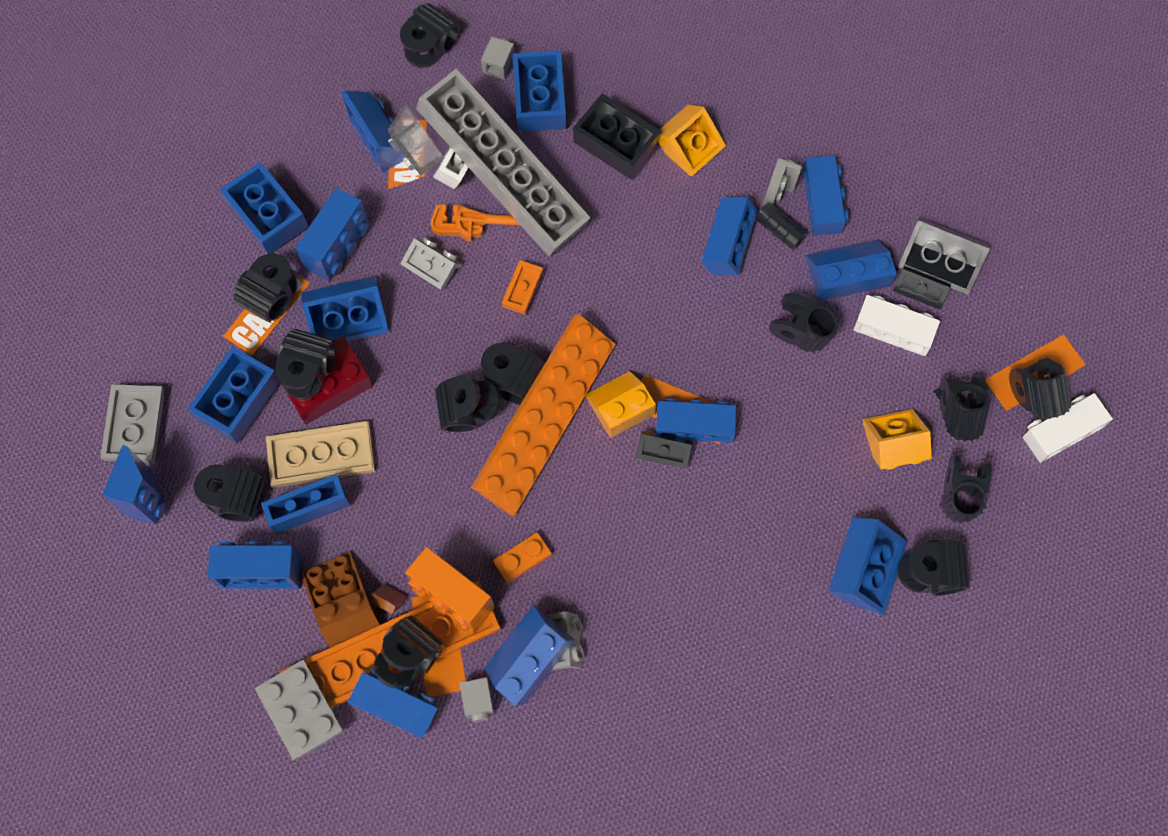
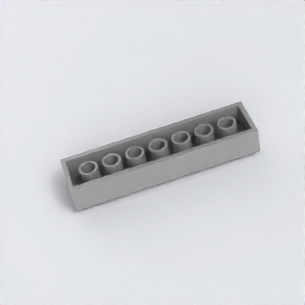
M457 68L419 98L417 111L549 257L587 224L590 219L589 215Z

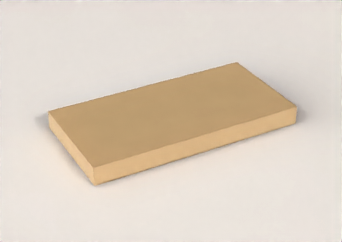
M369 421L266 436L270 486L272 488L319 481L335 474L340 478L375 472Z

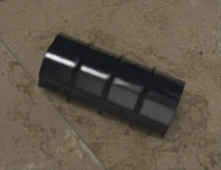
M770 202L765 204L756 215V221L792 250L798 248L807 236L806 231Z

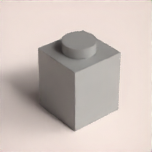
M491 37L481 59L483 73L505 80L513 62L514 44L504 38Z
M482 678L460 683L466 718H472L473 722L488 720V715L494 714L488 679Z

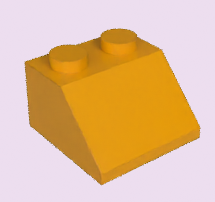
M687 105L659 129L661 130V135L658 143L664 153L689 176H693L726 146L708 113L702 106Z
M630 371L585 395L610 439L655 415L656 404L644 384Z
M913 409L863 419L872 457L881 470L894 469L897 466L906 464H919L922 461L932 459L930 431Z

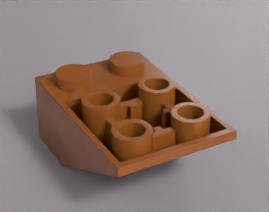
M350 551L301 572L318 628L329 648L379 626L374 608Z

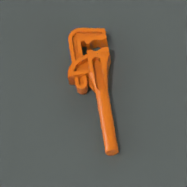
M445 204L436 205L430 222L431 230L434 234L439 236H459L469 242H472V237H481L483 235L481 226L486 224L521 226L512 215L485 214L459 204L453 205L454 216L452 217V224L447 223Z

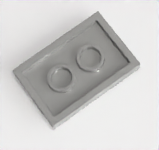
M111 385L100 457L103 461H116L121 447L124 445L128 446L143 462L155 463L165 389L162 386Z
M304 660L255 688L293 761L299 760L344 732Z

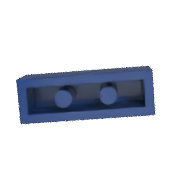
M835 156L806 158L803 166V176L812 236L842 233L844 225L848 223V211L843 209L842 201L845 200L844 187H840L839 184L841 166L836 165Z
M721 197L701 262L712 275L738 276L758 211L748 197Z
M671 398L658 401L656 434L689 441L733 443L735 437L736 405H730V403L723 401L714 404H704L700 400H691L689 403H685Z
M335 474L262 502L261 505L269 527L277 535L349 507L350 503L341 480Z
M370 668L369 672L363 670L347 702L422 739L438 709V705L434 704L435 699L425 693L420 692L419 696L409 692V686L397 689L384 685L377 679L372 668Z

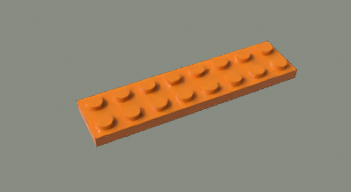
M580 314L574 315L471 486L473 490L510 516H515L615 346L614 342Z
M479 580L474 582L477 587L483 590ZM430 602L311 656L304 661L307 663L332 709L349 700L363 670L369 672L370 668L374 669V662L381 651L385 634L402 618L413 615L445 642V646L437 658L438 660L501 631L493 611L475 633L469 628L465 632L453 623L454 620L450 617L451 614L448 612L445 615L441 614ZM390 664L388 665L390 671H392L393 673L399 674L403 672L400 669L394 668ZM289 666V667H287V668H285V669L279 671V673L285 671L286 669L290 668L291 666Z

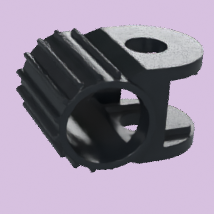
M429 2L418 6L400 29V39L404 46L406 60L418 68L434 65L444 53H448L453 48L459 34L460 24ZM429 50V52L425 55L418 54Z
M275 253L259 257L249 270L240 276L233 294L235 303L266 322L271 323V321L279 318L289 307L298 288L297 279L292 273L288 260L282 255Z
M787 293L783 295L781 305L783 306L782 309L794 315L792 322L780 318L772 320L769 326L770 332L780 340L790 345H796L800 350L806 351V353H815L817 350L821 351L836 336V331L839 329V320H837V314H834L832 309L826 306H819L815 301L805 296ZM809 324L818 326L824 336L815 334Z
M296 328L289 331L278 350L275 372L290 396L296 399H309L320 392L326 377L331 374L334 365L336 347L333 339Z
M504 342L489 346L481 358L484 379L497 385L501 398L518 405L522 403L545 364L531 351L525 348L519 349L514 345Z
M1045 357L1024 369L1016 368L1010 371L1009 382L1017 402L1027 411L1032 412V415L1036 418H1058V416L1069 412L1071 403L1066 371L1059 363ZM1037 371L1039 379L1033 377L1032 374Z
M461 375L449 378L435 388L440 427L444 432L456 433L475 430L477 425L491 420L500 408V390L491 381H475L472 377ZM484 394H486L488 397L487 405L484 408H482L480 406V399Z
M982 376L971 377V382L953 383L950 377H943L941 379L939 388L940 409L946 422V432L951 435L950 437L956 438V440L973 442L974 439L978 440L979 436L983 435L991 400H989ZM970 391L968 399L971 409L959 403L957 397L960 392Z
M958 455L951 456L943 486L945 495L941 497L942 503L940 504L946 519L950 518L952 523L957 521L961 524L965 521L968 523L983 514V509L987 508L986 501L988 499L986 494L990 488L992 464L989 461H983L981 467H978L975 477L960 474L962 459ZM956 491L964 492L972 499L973 511L971 514H964L956 508L954 504V494Z
M215 464L205 467L198 473L194 481V492L197 498L211 512L217 514L218 517L236 522L254 521L267 480L261 475L238 465H233L232 468Z
M936 539L921 543L914 547L912 551L906 553L898 563L897 573L899 580L910 591L932 593V596H943L970 589L966 546L960 542Z
M413 615L404 617L396 622L385 634L381 651L374 662V673L377 679L388 687L405 688L411 685L421 674L425 676L442 652L445 642ZM390 664L394 668L400 669L403 672L399 674L393 673L392 671H390L388 665Z

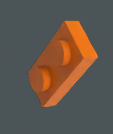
M519 260L501 303L502 307L526 315L543 274V268Z
M538 532L494 559L493 563L508 585L550 558L552 553Z

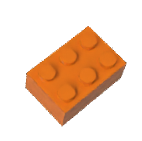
M427 547L405 572L409 578L408 584L412 587L411 590L422 599L428 596L430 598L429 601L437 611L443 615L447 612L451 614L450 617L454 620L453 623L465 632L469 628L475 633L495 608L491 597Z

